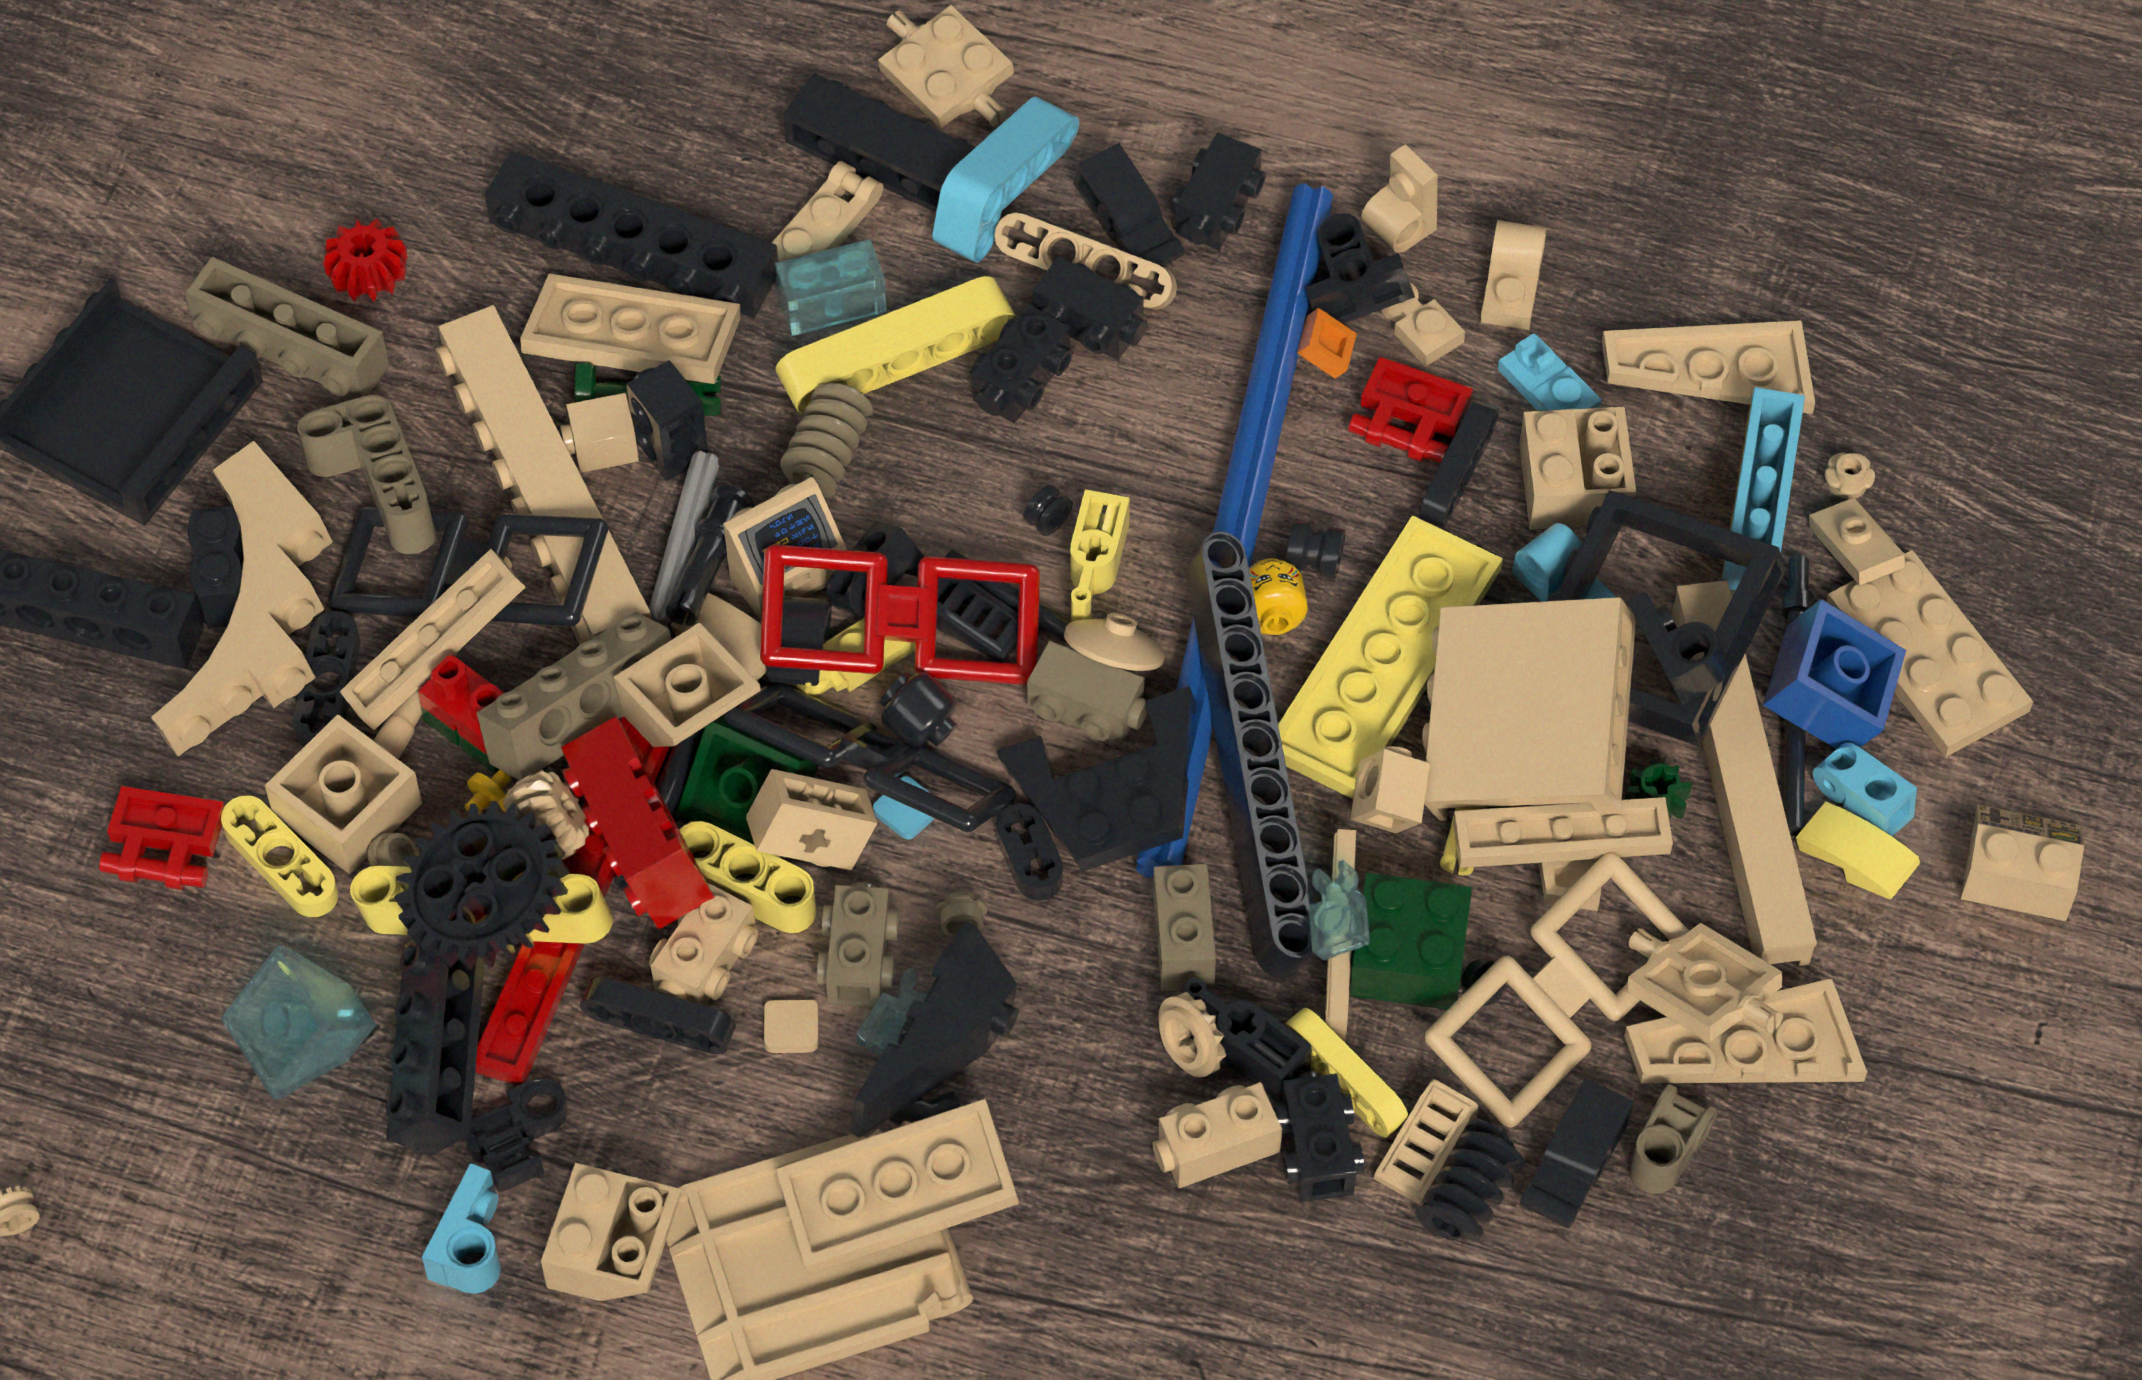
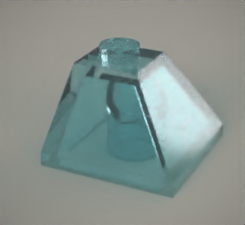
M276 946L221 1018L272 1099H281L348 1061L376 1026L350 984L286 946Z

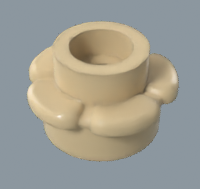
M1842 452L1829 459V468L1825 470L1824 474L1830 491L1837 497L1848 500L1851 498L1856 499L1873 485L1875 472L1873 469H1870V461L1865 456L1859 453L1846 454ZM1851 470L1854 472V475L1847 474L1846 471Z

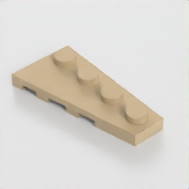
M1801 320L1603 332L1602 347L1607 382L1609 384L1751 405L1754 388L1758 387L1805 395L1802 413L1813 414L1815 398Z
M1832 978L1777 991L1762 1002L1775 1011L1782 1013V1022L1777 1030L1774 1029L1773 1033H1768L1749 1019H1742L1709 1043L1670 1018L1665 1017L1626 1026L1624 1035L1641 1083L1864 1082L1867 1070Z

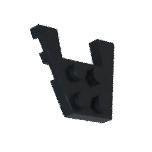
M1190 686L1145 701L1157 741L1156 745L1058 778L1054 777L1047 747L1042 736L997 750L1004 769L1013 777L1029 802L1035 806L1048 827L1082 872L1183 838L1189 783L1186 775L1188 753L1192 752L1193 742L1191 722L1192 714H1195L1196 701Z

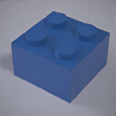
M1820 599L1787 625L1763 706L1836 749L1845 742L1862 747L1884 730L1906 650Z

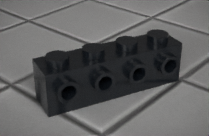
M413 940L404 945L400 958V968L402 970L400 996L395 1009L397 1017L395 1047L391 1054V1065L393 1067L391 1092L386 1105V1114L388 1116L386 1140L431 1156L470 1136L485 965L480 956H478L472 970H467L459 958L449 967L439 955L431 959L422 947L417 946Z

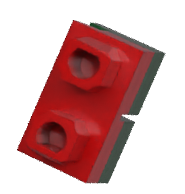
M449 655L431 671V679L418 690L423 721L456 746L461 745V749L496 774L500 769L489 764L477 712L496 701L504 692L455 656Z

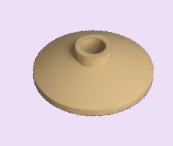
M1110 613L1106 619L1076 620L1070 622L1064 632L1066 642L1074 650L1108 666L1133 671H1149L1161 667L1165 659L1163 648L1147 634L1136 629L1137 622L1134 619L1123 614Z

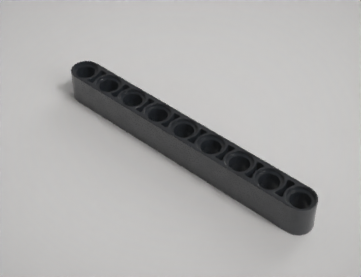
M1215 532L1204 539L1186 568V578L1255 956L1259 966L1265 973L1272 977L1283 979L1291 977L1314 952L1318 944V933L1246 552L1243 544L1235 536L1225 532ZM1211 561L1219 564L1221 568L1215 566ZM1219 607L1226 609L1230 614L1223 612ZM1227 653L1234 655L1239 661L1230 658ZM1236 700L1243 702L1248 709L1240 706ZM1244 747L1253 750L1257 757L1249 754ZM1253 795L1261 797L1266 802V805L1258 802ZM1262 843L1270 845L1275 853L1266 850ZM1270 891L1278 893L1285 903L1275 899ZM1279 940L1289 943L1294 952L1285 949Z

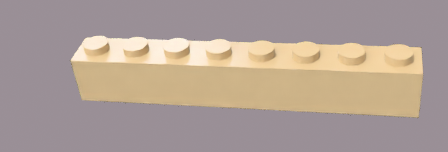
M494 305L438 326L442 346L436 348L435 352L440 367L446 377L454 374L458 385L454 386V391L464 414L473 412L477 420L476 423H473V429L483 452L492 450L496 458L495 461H492L496 479L502 490L510 487L515 496V499L511 500L514 514L602 518ZM609 530L581 620L578 624L571 626L579 644L592 640L614 626L618 620L634 612L651 619L650 610ZM534 535L535 537L530 539L535 557L541 567L550 566L554 577L550 578L551 587L559 605H563L584 538Z

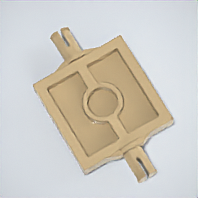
M952 5L919 27L914 25L902 11H896L895 16L892 14L888 18L887 26L902 41L878 59L880 71L940 129L957 116L975 109L992 126L998 125V120L1000 122L1003 121L1006 116V110L990 96L998 85L1014 74L1013 63Z
M1702 923L1698 924L1684 936L1668 942L1660 941L1642 928L1638 929V933L1635 931L1629 940V947L1649 959L1645 965L1628 977L1629 994L1709 1043L1742 1019H1749L1768 1033H1773L1774 1029L1777 1030L1783 1018L1782 1013L1762 1003L1782 988V971Z

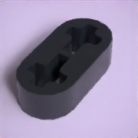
M1019 803L1006 807L998 815L996 836L999 848L1017 888L1024 896L1033 900H1046L1055 896L1062 887L1063 864L1043 817L1037 809L1027 804ZM1020 823L1023 829H1028V844L1023 845L1019 834L1012 832L1011 826L1013 824ZM1030 860H1037L1040 869L1043 872H1048V879L1040 881L1036 875H1031Z

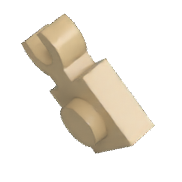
M1411 283L1415 298L1382 309L1381 312L1389 320L1396 321L1394 335L1426 367L1463 344L1465 331L1435 299L1422 305L1418 301V290Z

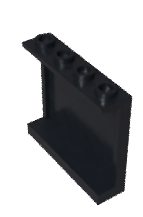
M110 278L99 292L93 293L87 299L83 311L69 327L63 328L57 334L53 346L43 358L28 368L23 381L9 398L0 401V449L145 526L263 383L257 356L240 345L230 356L122 300L117 282Z

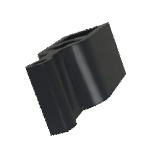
M1120 143L1078 163L1073 184L1113 242L1120 243L1126 253L1160 266H1164L1183 256L1185 250L1179 239L1173 235L1163 220L1156 197ZM1133 263L1135 269L1138 267V264Z
M1191 977L1183 985V993L1187 992L1194 1000L1202 999L1205 1003L1206 1012L1209 1015L1216 1016L1214 1022L1216 1028L1224 1034L1220 1043L1225 1049L1226 1056L1222 1060L1254 1085L1261 1083L1265 1093L1277 1102L1282 1101L1283 1081L1292 1080L1299 1074L1309 1072L1312 1045L1258 1005L1244 1000L1225 1004L1206 989L1204 981L1195 977Z
M1585 1078L1550 1140L1541 1164L1521 1197L1520 1205L1570 1229L1588 1193L1595 1187L1627 1129L1634 1101Z

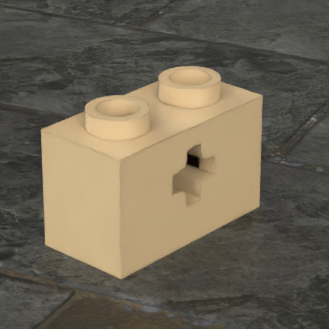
M771 769L746 815L756 851L773 854L777 857L783 856L808 861L821 867L832 866L847 870L853 869L877 825L866 789Z

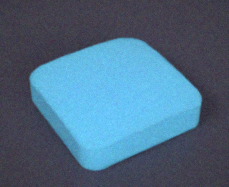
M908 776L901 778V780L927 791ZM884 795L873 805L875 816L891 830L907 840L913 839L935 819Z

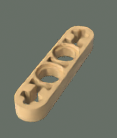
M1021 213L1006 215L996 226L994 236L999 249L1008 256L1048 270L1053 263L1051 258L1053 245L1059 240L1069 239L1076 249L1075 258L1072 263L1084 264L1094 273L1097 263L1103 257L1114 256L1117 258L1121 270L1118 278L1113 281L1116 284H1128L1131 279L1133 263L1138 264L1133 274L1152 280L1156 273L1160 274L1158 282L1164 286V291L1161 295L1153 294L1150 300L1146 299L1148 291L1129 283V287L1144 297V308L1152 310L1165 308L1176 296L1177 284L1175 277L1169 270L1158 264ZM1025 223V233L1042 239L1040 249L1025 243H1018L1016 249H1013L1014 240L1008 237L1009 230L1011 228L1019 229L1021 224ZM1043 230H1048V234L1043 239ZM1039 250V258L1034 259L1033 256Z

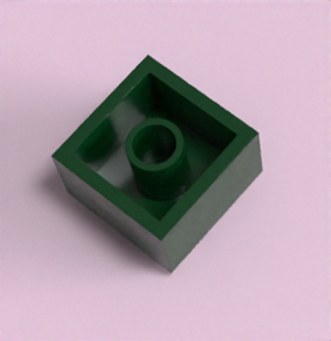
M1366 873L1352 967L1350 996L1448 1010L1458 1000L1473 887Z

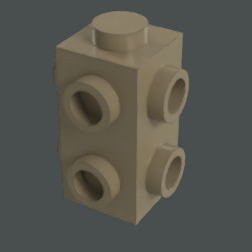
M1049 641L1027 681L1029 709L1034 710L1036 714L1051 722L1062 721L1080 728L1091 738L1100 741L1108 739L1123 745L1131 728L1138 730L1141 727L1148 711L1146 700L1144 699L1143 677L1138 676L1133 670L1120 669L1094 661L1080 654L1070 645L1064 647Z
M857 882L850 886L835 885L834 904L824 905L822 936L830 937L829 952H819L817 984H826L828 1005L881 1008L883 988H893L895 956L886 955L888 940H898L899 909L890 908L889 888H878L876 885L866 882Z

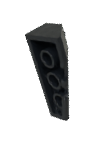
M965 922L941 954L931 971V975L936 979L927 994L925 1003L914 999L906 1012L907 1019L899 1034L898 1046L889 1043L855 1098L851 1134L859 1138L984 1055L999 1035L1005 1038L1011 1032L1019 1014V1008L1014 1006L1017 982L975 925Z

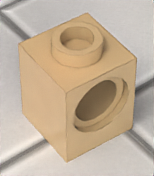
M1394 746L1382 747L1379 752L1360 759L1350 820L1393 833H1399L1421 824L1430 763L1412 758V753L1409 750Z

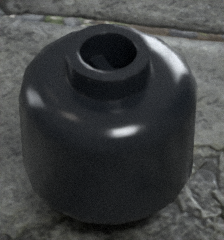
M905 672L892 684L879 701V704L884 707L881 714V722L906 745L921 747L930 741L938 747L957 726V723L951 719L957 705L955 697L925 672L914 674L912 677Z

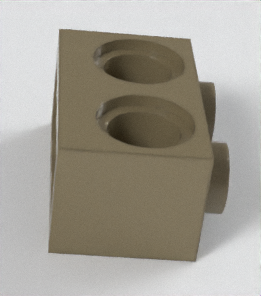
M1207 864L1154 867L1153 903L1161 991L1183 990V985L1191 977L1204 981L1206 989L1214 988L1216 955Z

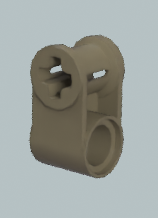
M1669 1084L1658 1099L1647 1124L1638 1136L1630 1165V1176L1634 1184L1642 1191L1650 1194H1662L1671 1190L1693 1154L1697 1153L1703 1145L1719 1110L1713 1106L1705 1109L1678 1095L1677 1087ZM1657 1155L1664 1158L1668 1163L1657 1164L1647 1157Z

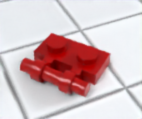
M1379 357L1361 396V406L1376 412L1372 419L1354 413L1348 432L1365 437V443L1379 448L1386 444L1408 452V458L1423 462L1426 458L1441 464L1449 445L1432 440L1435 432L1454 438L1472 401L1473 388ZM1393 417L1418 425L1415 433L1391 426L1390 423Z
M121 786L107 833L111 842L124 843L122 854L106 851L102 853L99 862L100 872L116 874L120 881L137 883L140 878L164 882L166 888L183 890L185 886L204 888L208 879V868L189 865L192 854L213 857L222 828L221 813L225 807L223 801ZM146 847L171 851L168 861L144 858Z

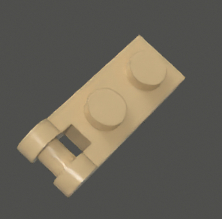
M839 161L832 168L827 181L772 242L777 245L779 266L835 252L877 204L883 192V184L869 176L865 179L858 176L854 167ZM846 191L854 195L849 203L841 199Z

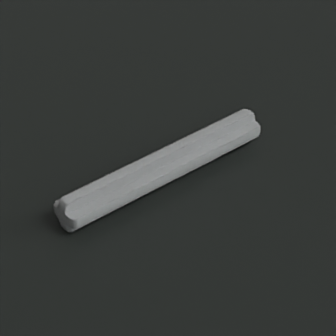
M697 451L691 457L650 602L651 620L671 629L670 624L673 621L666 615L665 608L670 602L697 545L695 528L699 521L706 516L710 496L719 470L718 457L713 453Z

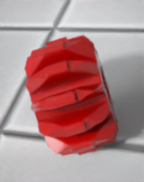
M356 218L353 228L348 229L338 225L337 238L326 239V255L323 261L325 274L331 279L332 286L336 289L337 293L348 291V295L354 302L363 294H368L375 303L378 295L377 292L385 291L393 294L395 282L405 281L407 272L405 265L407 264L408 254L406 246L403 245L394 226L383 229V224L380 223L378 218L367 226L363 225Z

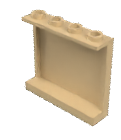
M1621 597L1441 607L1439 626L1435 627L1432 633V648L1436 656L1435 672L1429 676L1427 683L1428 699L1431 704L1430 723H1426L1423 728V746L1427 753L1426 762L1430 763L1424 804L1439 821L1447 820L1448 808L1591 803L1600 815L1621 813L1636 626L1635 616Z

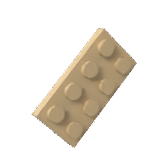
M548 274L521 335V352L636 372L655 368L670 360L684 379L715 384L741 319L740 304Z
M1911 550L1904 554L1905 568L1862 585L1853 580L1829 593L1826 602L1906 650L1894 693L1944 757H1947L2029 713L2033 700L1915 552Z
M986 1099L776 1169L808 1274L1020 1204Z

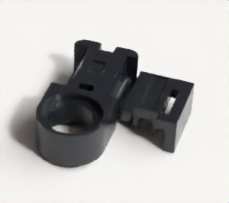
M535 1078L506 1091L508 1103L471 1119L470 1136L463 1140L467 1143L468 1151L473 1161L476 1163H483L484 1161L487 1169L491 1171L493 1182L499 1193L544 1174L543 1164L539 1155L530 1158L526 1147L531 1146L530 1141L557 1130L567 1118L568 1106L565 1092L561 1085L552 1079ZM542 1094L554 1097L558 1104L551 1114L537 1117L528 1112L527 1105L532 1098Z

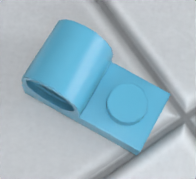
M1555 523L1517 551L1513 562L1512 574L1541 602H1546L1552 592L1559 591L1565 579V566L1568 557L1574 549H1580L1582 543L1566 525ZM1597 578L1586 599L1617 598Z
M470 1163L422 1255L428 1280L462 1292L475 1294L493 1287L499 1279L501 1265L495 1239L491 1232L481 1225H487L490 1222L499 1199L498 1194L495 1192L490 1170ZM478 1252L484 1254V1257L475 1264L468 1265L459 1262L469 1253Z

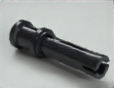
M719 486L715 488L710 496L711 508L706 518L699 521L695 528L697 545L670 602L665 608L668 618L679 625L683 624L687 613L689 615L685 621L686 626L696 623L705 598L723 559L727 555L723 523L729 521L738 511L748 507H755L752 498L746 492L736 487Z

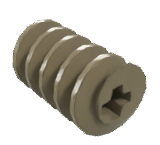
M838 383L819 385L813 391L811 401L805 407L803 418L796 426V433L789 441L788 450L781 458L780 466L786 478L792 484H799L813 477L823 497H833L837 492L838 485L836 482L842 480L845 475V468L843 466L851 462L853 454L851 450L858 447L860 443L859 434L865 432L867 428L865 417L873 415V407L870 401L861 392L847 385Z

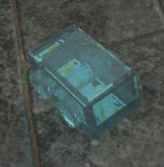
M871 239L775 263L778 298L791 336L886 312L884 275Z

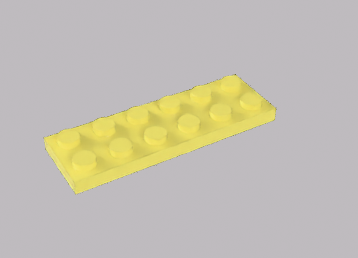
M1412 515L1279 722L1278 726L1286 766L1353 799L1359 760L1379 752L1382 747L1391 746L1427 689L1429 676L1435 672L1436 656L1432 648L1433 629L1439 626L1441 607L1479 605L1501 571L1503 558Z

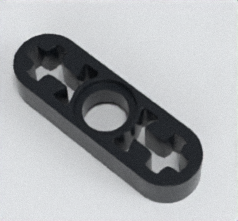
M1474 399L1426 492L1420 510L1421 519L1442 527L1448 524L1492 437L1498 421L1500 408Z
M331 611L321 615L314 621L311 627L305 659L313 674L317 678L323 673L332 672L338 674L341 680L335 688L329 691H320L313 687L315 680L313 679L307 685L305 684L304 688L297 694L292 724L297 740L303 748L337 715L346 720L349 703L340 691L354 678L361 639L354 619L341 611ZM341 630L344 636H340L337 639L335 648L337 657L330 655L331 651L327 638H332L335 631ZM317 706L323 707L326 725L320 726L318 733H311L309 727L315 726L317 722Z
M605 977L591 978L580 1002L581 1010L598 1022L709 1054L725 1053L736 1028L734 1020L717 1009Z

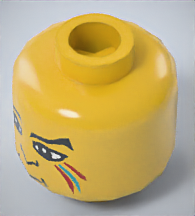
M1268 558L1258 561L1249 567L1261 634L1281 635L1295 629L1305 619L1308 611L1302 574L1294 565L1282 560Z

